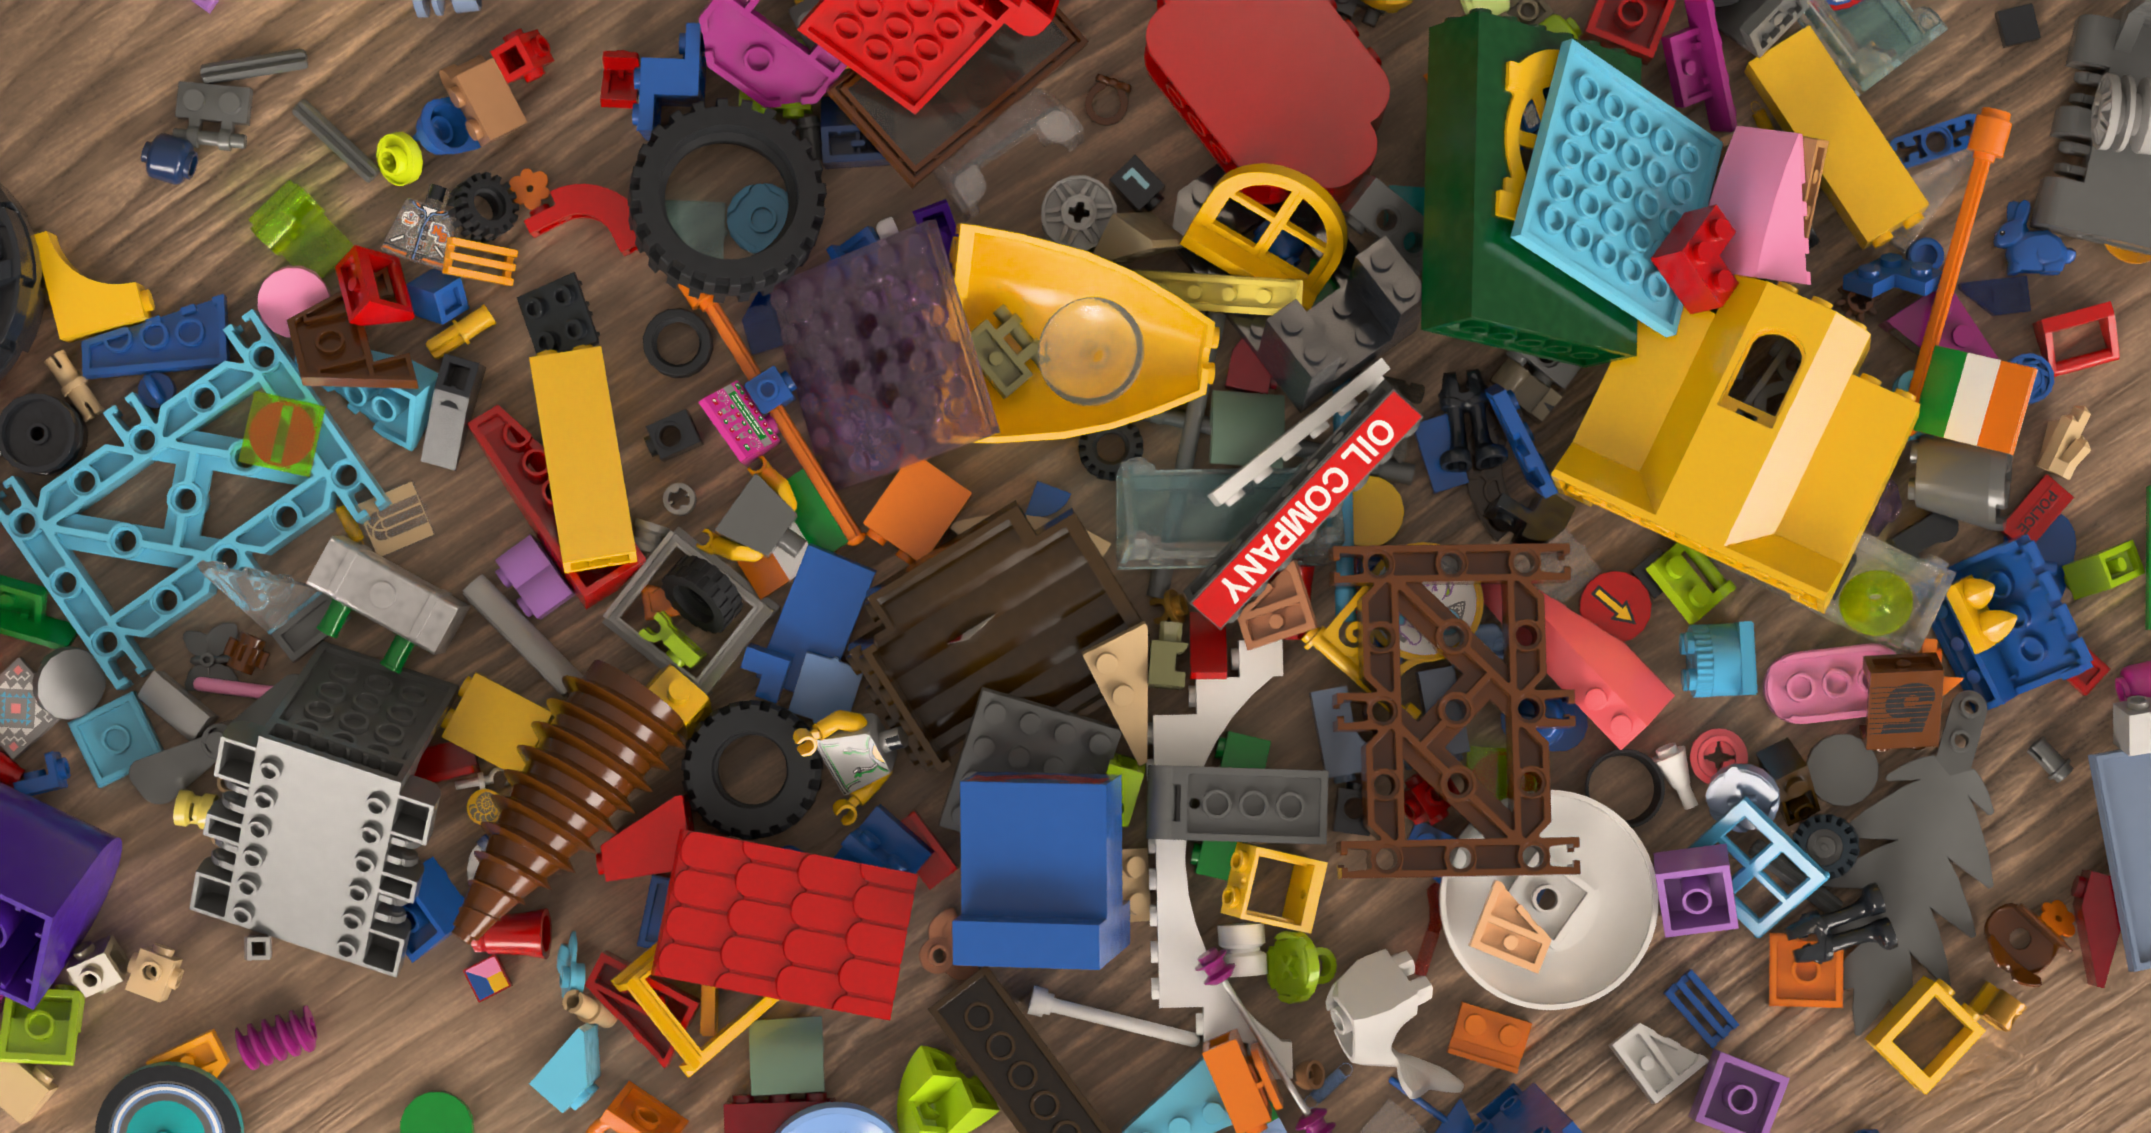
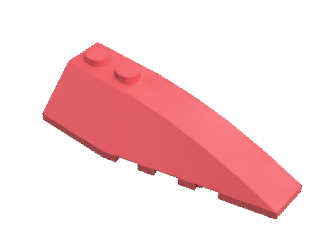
M1481 584L1484 604L1502 623L1501 584ZM1540 591L1544 595L1547 674L1562 690L1575 689V704L1622 750L1653 721L1675 694L1625 642L1615 636L1613 637L1587 618H1583L1567 608L1563 603ZM1519 627L1516 631V639L1521 645L1529 646L1532 642V634L1528 629Z

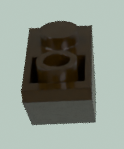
M1788 737L1755 753L1759 767L1773 777L1779 788V810L1788 827L1821 811L1808 765Z

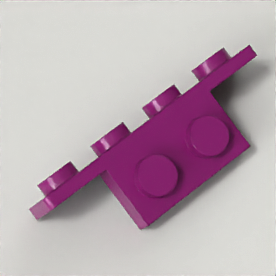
M1684 0L1689 27L1661 37L1675 107L1685 108L1704 100L1710 129L1712 131L1733 132L1736 126H1738L1736 108L1733 104L1729 86V73L1725 66L1722 39L1718 31L1714 1Z

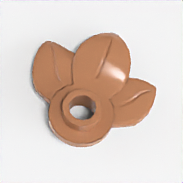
M948 908L936 915L930 922L928 927L929 939L920 948L919 961L922 967L930 973L941 974L945 972L953 979L966 980L979 971V966L953 965L952 921L958 916L954 908ZM936 949H940L943 952V959L938 963L933 959V952Z

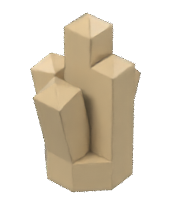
M2073 406L2070 415H2062L2060 420L2048 422L2042 449L2035 466L2063 479H2071L2075 468L2091 451L2088 441L2081 435L2091 415L2085 406Z

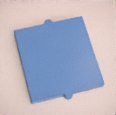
M807 651L788 710L794 714L811 718L814 723H817L836 710L851 712L863 673L857 676L848 663L839 661L837 656L829 658Z

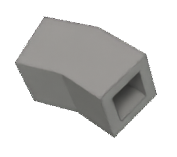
M249 935L244 937V960H270L272 958V936ZM254 942H263V954H254Z

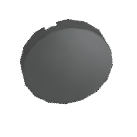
M73 646L57 648L46 655L40 662L42 665L39 667L38 673L35 672L32 680L33 695L38 705L52 716L66 720L80 718L92 711L102 699L106 687L105 672L94 656L87 650Z
M1833 734L1822 738L1811 748L1807 756L1806 764L1809 768L1816 796L1820 800L1832 805L1850 806L1861 802L1873 791L1878 780L1879 764L1874 751L1866 750L1862 739L1853 735Z

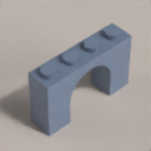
M1453 665L1415 672L1422 706V717L1457 681ZM1347 686L1309 693L1323 770L1329 771L1328 778L1333 777L1335 784L1356 780L1355 773L1362 772L1361 747L1366 743L1358 732H1333V722L1337 720V716H1344V723L1354 722L1350 703L1341 704L1340 709H1333L1332 696L1336 693H1348ZM1449 701L1445 707L1446 715L1449 719L1458 721L1462 716V709L1458 703ZM1466 726L1445 747L1458 761L1463 760L1462 753L1470 751ZM1403 760V764H1405L1406 770H1412V768Z

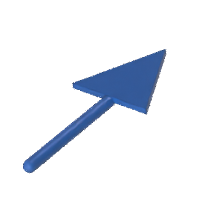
M1390 1077L1389 1083L1407 1096L1400 1082L1396 1078ZM1421 1097L1412 1099L1442 1122L1434 1133H1472L1475 1128L1461 1098L1447 1116L1443 1115Z

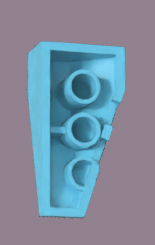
M371 350L373 361L394 357V355ZM295 356V365L298 367L297 360H296V356ZM412 360L419 389L321 387L328 392L335 390L349 402L347 408L355 415L361 412L375 423L372 429L379 435L413 451L428 425L434 387L439 373Z

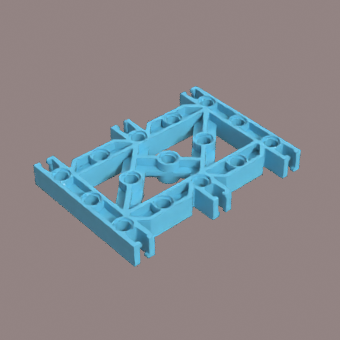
M251 309L242 316L245 322H253L261 335V339L250 347L239 335L244 332L241 325L236 327L230 324L222 329L244 360V363L222 362L163 403L160 407L158 419L150 407L144 404L139 394L130 393L125 397V400L132 408L136 409L141 418V423L132 429L122 420L123 414L116 405L103 412L123 441L124 447L109 444L103 445L41 488L39 501L21 477L11 476L2 483L6 489L9 487L14 489L22 505L11 512L2 501L7 495L3 490L0 491V522L116 690H126L134 685L130 679L123 675L117 664V659L126 654L137 666L135 671L138 675L145 677L155 670L134 640V636L154 638L217 593L219 581L236 606H247L255 599L252 594L245 596L236 582V576L244 573L245 570L257 582L252 587L255 593L259 591L267 592L273 588V584L253 557V553L273 555L332 514L336 509L338 497L357 523L364 524L371 517H369L365 509L361 511L354 495L365 486L377 499L375 504L380 511H383L392 504L311 386H303L299 368L295 365L274 332L263 322L260 313L254 309ZM266 349H272L274 352L273 363L270 366L262 367L259 362L260 354ZM262 387L273 403L291 402L303 409L313 408L316 413V418L313 422L315 441L311 451L297 464L286 467L270 465L256 454L255 463L249 468H244L241 464L242 453L248 449L254 451L250 440L200 432V430ZM212 390L215 395V401L211 407L203 409L200 404V397L205 391ZM284 405L281 415L290 426L294 407ZM151 431L154 434L155 443L151 449L144 450L140 444L141 437L146 432ZM274 445L272 462L282 463L285 446ZM160 461L176 464L172 487L167 494L168 510L164 529L80 515L154 462ZM349 466H353L357 472L356 481L349 486H345L341 480L342 471ZM213 471L298 485L223 539L201 536L205 513L210 507L209 491ZM92 473L95 478V485L90 491L85 492L81 487V480L85 474ZM192 490L195 493L196 502L192 508L186 510L181 504V498L185 492ZM288 508H293L297 513L296 523L291 527H285L282 523V514ZM31 514L35 520V527L30 533L26 534L22 529L21 523L25 516ZM128 532H132L136 537L135 547L130 551H126L122 546L123 536ZM233 549L237 554L236 565L233 568L226 569L222 563V557L226 551ZM73 550L178 568V570L124 608L115 612ZM72 573L76 579V586L72 592L67 593L63 589L62 581L66 575ZM173 591L177 596V604L174 609L168 611L164 608L163 597L167 592ZM112 632L117 638V646L109 653L103 646V640L107 634Z

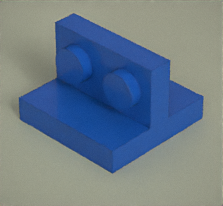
M879 804L860 827L845 838L841 843L843 847L834 858L916 874L935 851L884 806Z

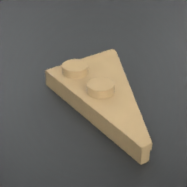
M1142 621L1082 652L1139 766L1147 763L1148 627L1145 621Z

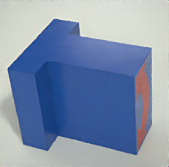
M976 772L960 781L961 915L952 921L953 965L1100 970L1130 945V900H1123L1122 775Z

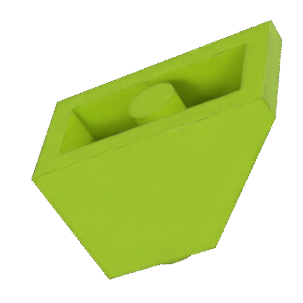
M2133 539L2062 566L2065 574V584L2072 592L2074 600L2112 589L2145 574Z

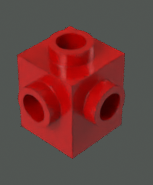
M522 28L517 29L502 38L505 43L490 51L507 84L521 79H525L526 83H530L545 75L546 72L543 68L555 61L550 53L551 49L548 41L540 35L538 29L526 33L523 32Z
M1418 773L1404 781L1407 786L1404 789V813L1415 825L1427 821L1434 825L1450 814L1447 808L1451 805L1440 799L1436 791ZM1449 777L1447 782L1448 789L1452 793L1459 795V790Z

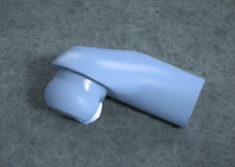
M1493 623L1480 624L1475 635L1500 659H1503V630Z

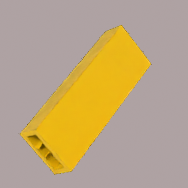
M1810 25L1767 50L1760 58L1756 57L1748 62L1744 73L1783 131L1800 133L1803 136L1829 141L1820 187L1862 250L1870 245H1873L1875 249L1883 246L1894 238L1891 232L1901 226L1908 230L1925 218L1922 213L1929 206L1928 201Z
M589 344L586 346L579 345L574 347L572 351L560 353L555 350L541 351L536 356L529 357L564 574L637 562L602 347H594Z

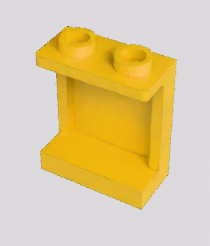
M475 672L473 678L467 676L458 692V695L462 697L456 710L450 708L441 724V727L445 729L442 738L503 770L523 771L525 762L518 753L517 746L537 747L540 740L533 731L531 723L533 721H540L551 724L554 716L549 708L540 706L487 678L482 673Z

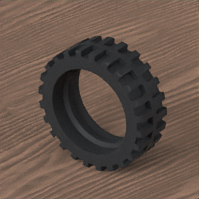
M717 98L716 104L713 107L705 108L703 101L692 103L691 111L682 115L680 110L675 111L669 116V122L664 127L658 124L652 130L649 142L642 144L638 152L636 164L633 166L627 206H629L628 221L630 230H634L636 235L635 245L639 253L645 251L649 257L648 266L654 273L661 270L667 275V284L675 289L678 284H681L690 289L688 296L699 299L700 293L714 295L713 302L724 303L726 296H737L738 302L749 301L753 293L760 291L762 296L773 292L774 286L782 281L783 284H786L793 278L795 270L799 266L803 267L808 260L824 220L826 210L824 201L827 189L826 183H822L821 180L823 167L820 159L814 161L811 156L812 144L808 138L800 141L795 135L797 126L790 120L785 125L775 120L777 111L766 107L764 114L751 110L753 101L742 99L741 107L728 106V98ZM712 144L738 145L759 153L777 168L784 180L788 194V213L782 230L766 248L745 258L721 259L694 250L677 235L666 212V185L676 165L695 149Z

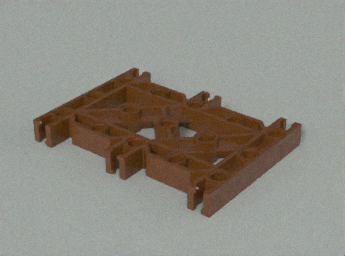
M1570 543L1333 546L1328 550L1329 560L1339 561L1340 557L1357 558L1359 560V574L1340 576V572H1329V586H1369L1366 593L1357 601L1359 680L1371 693H1336L1332 696L1333 709H1340V705L1343 703H1357L1363 706V721L1344 723V716H1337V720L1333 722V732H1373V735L1361 747L1363 827L1376 838L1374 841L1336 842V853H1340V856L1347 855L1348 849L1364 850L1367 852L1366 870L1348 871V868H1344V865H1337V879L1581 874L1580 860H1572L1573 864H1569L1567 867L1552 866L1550 864L1551 855L1549 850L1552 846L1566 845L1567 852H1574V848L1580 847L1579 837L1541 838L1539 836L1552 821L1549 742L1536 729H1569L1576 726V716L1563 714L1562 719H1552L1545 716V700L1562 699V703L1575 704V689L1535 690V686L1547 675L1544 595L1533 584L1566 583L1571 580L1570 566H1563V570L1559 573L1543 572L1540 569V555L1557 554V560L1564 561L1565 556L1570 554ZM1516 555H1523L1529 560L1530 569L1527 573H1520L1514 567L1513 562ZM1443 556H1451L1456 560L1458 568L1455 574H1448L1442 569L1441 559ZM1370 557H1379L1384 561L1385 572L1382 575H1375L1369 570L1368 560ZM1501 584L1503 661L1471 631V628L1465 621L1458 619L1424 585ZM1399 614L1432 644L1436 653L1444 656L1463 674L1419 721L1415 720L1401 706ZM1519 627L1526 628L1531 632L1532 642L1529 646H1523L1517 641L1516 631ZM1451 628L1458 632L1460 642L1457 647H1450L1444 642L1443 633L1445 629ZM1379 629L1386 634L1387 645L1385 648L1373 646L1370 641L1372 630ZM1489 700L1505 715L1508 808L1476 778L1472 770L1463 766L1445 748L1470 723L1472 718ZM1522 700H1527L1534 706V716L1530 720L1524 719L1519 714L1518 706ZM1449 701L1458 703L1462 709V716L1458 721L1451 720L1446 715L1445 707ZM1376 702L1384 703L1388 707L1389 718L1387 721L1380 722L1373 717L1372 707ZM1403 760L1436 791L1440 799L1449 803L1485 839L1405 840ZM1525 773L1533 775L1536 779L1537 787L1533 793H1527L1521 787V778ZM1452 774L1460 776L1464 781V789L1459 795L1452 793L1448 789L1447 782ZM1379 775L1387 777L1391 782V791L1386 796L1378 794L1374 788V781ZM1527 847L1535 848L1539 854V862L1534 867H1529L1523 860V852ZM1454 848H1460L1466 854V863L1460 869L1454 867L1449 859L1450 853ZM1381 849H1386L1393 855V865L1388 870L1380 868L1376 862V855Z

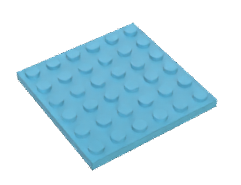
M1574 39L1563 41L1510 238L1664 337L1674 336L1677 334L1684 305L1650 258L1685 212L1708 206L1723 142Z

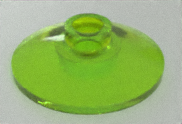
M1871 570L1854 576L1846 583L1840 593L1839 609L1843 620L1853 630L1865 635H1885L1896 631L1907 622L1913 610V595L1909 585L1898 575L1883 570ZM1874 594L1882 595L1878 599H1871L1869 597Z

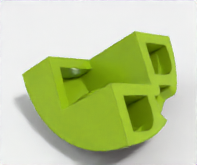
M921 1045L911 1057L900 1083L897 1100L899 1133H968L987 1122L1000 1109L976 1075L967 1078L956 1068V1059L936 1048Z

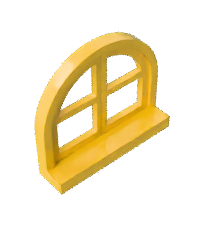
M1259 163L1238 167L1219 179L1191 221L1180 245L1231 275L1303 280L1302 306L1308 311L1312 308L1317 295L1338 267L1346 250L1348 231L1344 215L1337 202L1319 183L1294 169L1281 165ZM1255 185H1271L1289 190L1291 193L1279 211L1275 213L1239 190ZM1229 198L1271 222L1257 243L1216 220V217ZM1302 199L1307 201L1322 219L1326 229L1327 243L1288 221ZM1282 229L1324 253L1309 275L1268 251Z

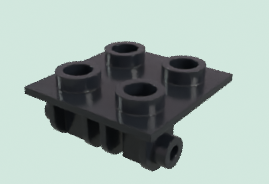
M576 272L517 297L536 354L545 350H555L560 353L572 351L574 347L579 345L586 346L590 344L595 346L599 344L598 337L600 332H596L591 318L593 313L588 309L590 304L589 301H585L580 287L583 284L582 281H578Z

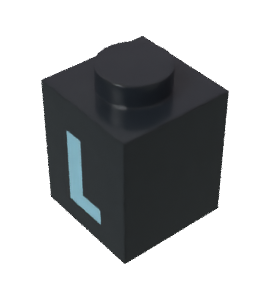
M1136 155L1109 179V185L1136 213L1143 212L1145 209L1151 213L1165 199L1161 195L1165 191V185Z

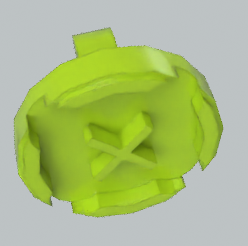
M1287 930L1278 933L1274 937L1276 939L1274 946H1269L1266 954L1268 970L1266 975L1271 989H1276L1280 995L1276 997L1281 1002L1298 1004L1308 1001L1314 994L1317 984L1328 983L1334 978L1337 963L1334 954L1329 949L1323 947L1315 948L1313 941L1301 931ZM1318 957H1319L1320 960L1322 961V971H1321L1320 974H1319L1320 965H1319V959H1318Z

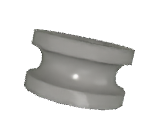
M684 483L670 485L663 494L665 508L674 515H688L696 506V493ZM683 489L688 492L685 497H690L689 504L681 505L679 510L674 509L672 505L675 502L670 501L672 493L679 494L680 490Z

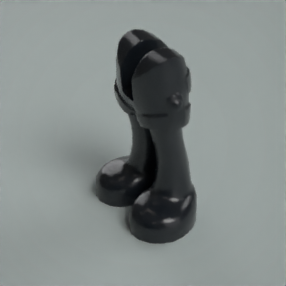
M1478 368L1466 370V390L1468 392L1464 393L1459 392L1461 389L1457 381L1456 371L1443 373L1442 389L1438 394L1441 410L1447 412L1450 448L1442 453L1439 460L1441 469L1447 472L1461 473L1472 469L1471 453L1468 450L1466 439L1465 413L1470 415L1475 442L1476 468L1479 470L1490 469L1508 460L1507 449L1501 444L1493 443L1489 434L1486 406L1490 402L1484 391L1488 387L1484 383Z
M1877 883L1867 884L1862 890L1861 897L1847 907L1822 915L1817 910L1809 911L1802 914L1798 921L1786 927L1784 930L1788 941L1796 938H1806L1812 933H1815L1818 939L1817 943H1808L1802 946V948L1793 950L1795 962L1822 964L1834 959V952L1867 942L1878 943L1886 950L1897 948V937L1892 923L1887 916L1867 925L1841 933L1832 934L1830 931L1852 921L1886 912L1885 903Z

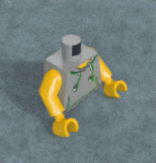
M836 710L812 725L813 729L811 731L806 728L797 729L793 734V740L796 744L807 740L797 747L798 752L802 756H810L817 749L843 795L850 794L851 797L848 800L839 799L835 801L833 813L837 816L842 810L848 808L849 811L841 818V822L843 825H851L857 818L855 808L858 805L863 806L869 801L893 773L897 750L907 747L908 738L901 726L885 730L879 717L874 713L861 714Z

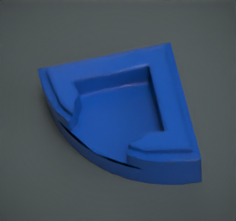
M1037 481L1025 515L1039 517L1052 515L1065 506L1071 493Z

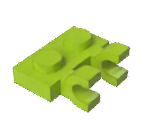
M664 610L658 612L653 617L661 626L659 633H656L649 626L643 628L638 633L648 642L662 640L663 644L669 648L666 655L681 668L686 665L692 668L698 665L707 655L691 638L673 624L671 617Z

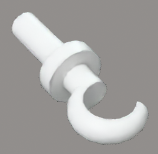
M496 767L491 770L488 776H483V772H479L476 778L454 781L455 788L460 790L479 786L480 790L486 789L485 785L494 784V774L504 770Z

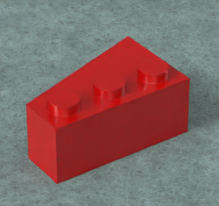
M608 950L602 952L585 986L616 1019L618 1018L639 1043H642L665 1069L670 1065L677 1051L628 990L619 992L610 981L630 965L631 962ZM649 975L645 980L687 1032L701 1006V999L657 976Z

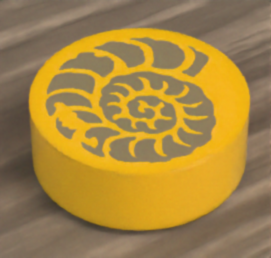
M481 789L474 792L467 802V813L470 819L481 825V822L496 823L500 812L493 804L491 795H500L499 793L491 789Z

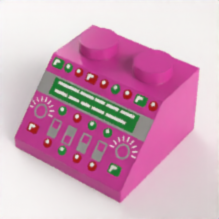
M738 380L698 402L738 460L746 467L756 461L759 456H763L781 443L777 436L780 430L777 427L776 421L770 414H767L765 417L762 415L746 388Z

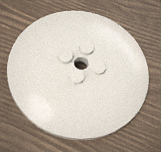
M1551 790L1552 822L1539 836L1541 838L1579 837L1580 847L1574 848V852H1567L1566 845L1552 846L1549 850L1551 855L1550 864L1552 866L1567 867V865L1573 864L1572 860H1580L1581 874L1441 877L1439 906L1443 930L1451 950L1464 970L1478 984L1495 996L1519 1006L1538 1010H1560L1582 1006L1599 999L1619 986L1634 971L1645 955L1652 940L1658 916L1659 895L1654 867L1645 846L1635 831L1623 818L1602 803L1587 796L1562 790ZM1508 798L1501 800L1508 808ZM1468 824L1457 839L1485 838L1473 826ZM1527 847L1523 852V860L1529 867H1534L1539 862V854L1533 847ZM1454 848L1449 857L1451 864L1459 869L1465 865L1467 859L1466 854L1460 848ZM1494 880L1504 884L1507 891L1526 909L1537 925L1541 926L1552 939L1538 974L1468 946ZM1545 888L1552 890L1556 897L1553 907L1547 910L1541 909L1536 901L1537 894Z

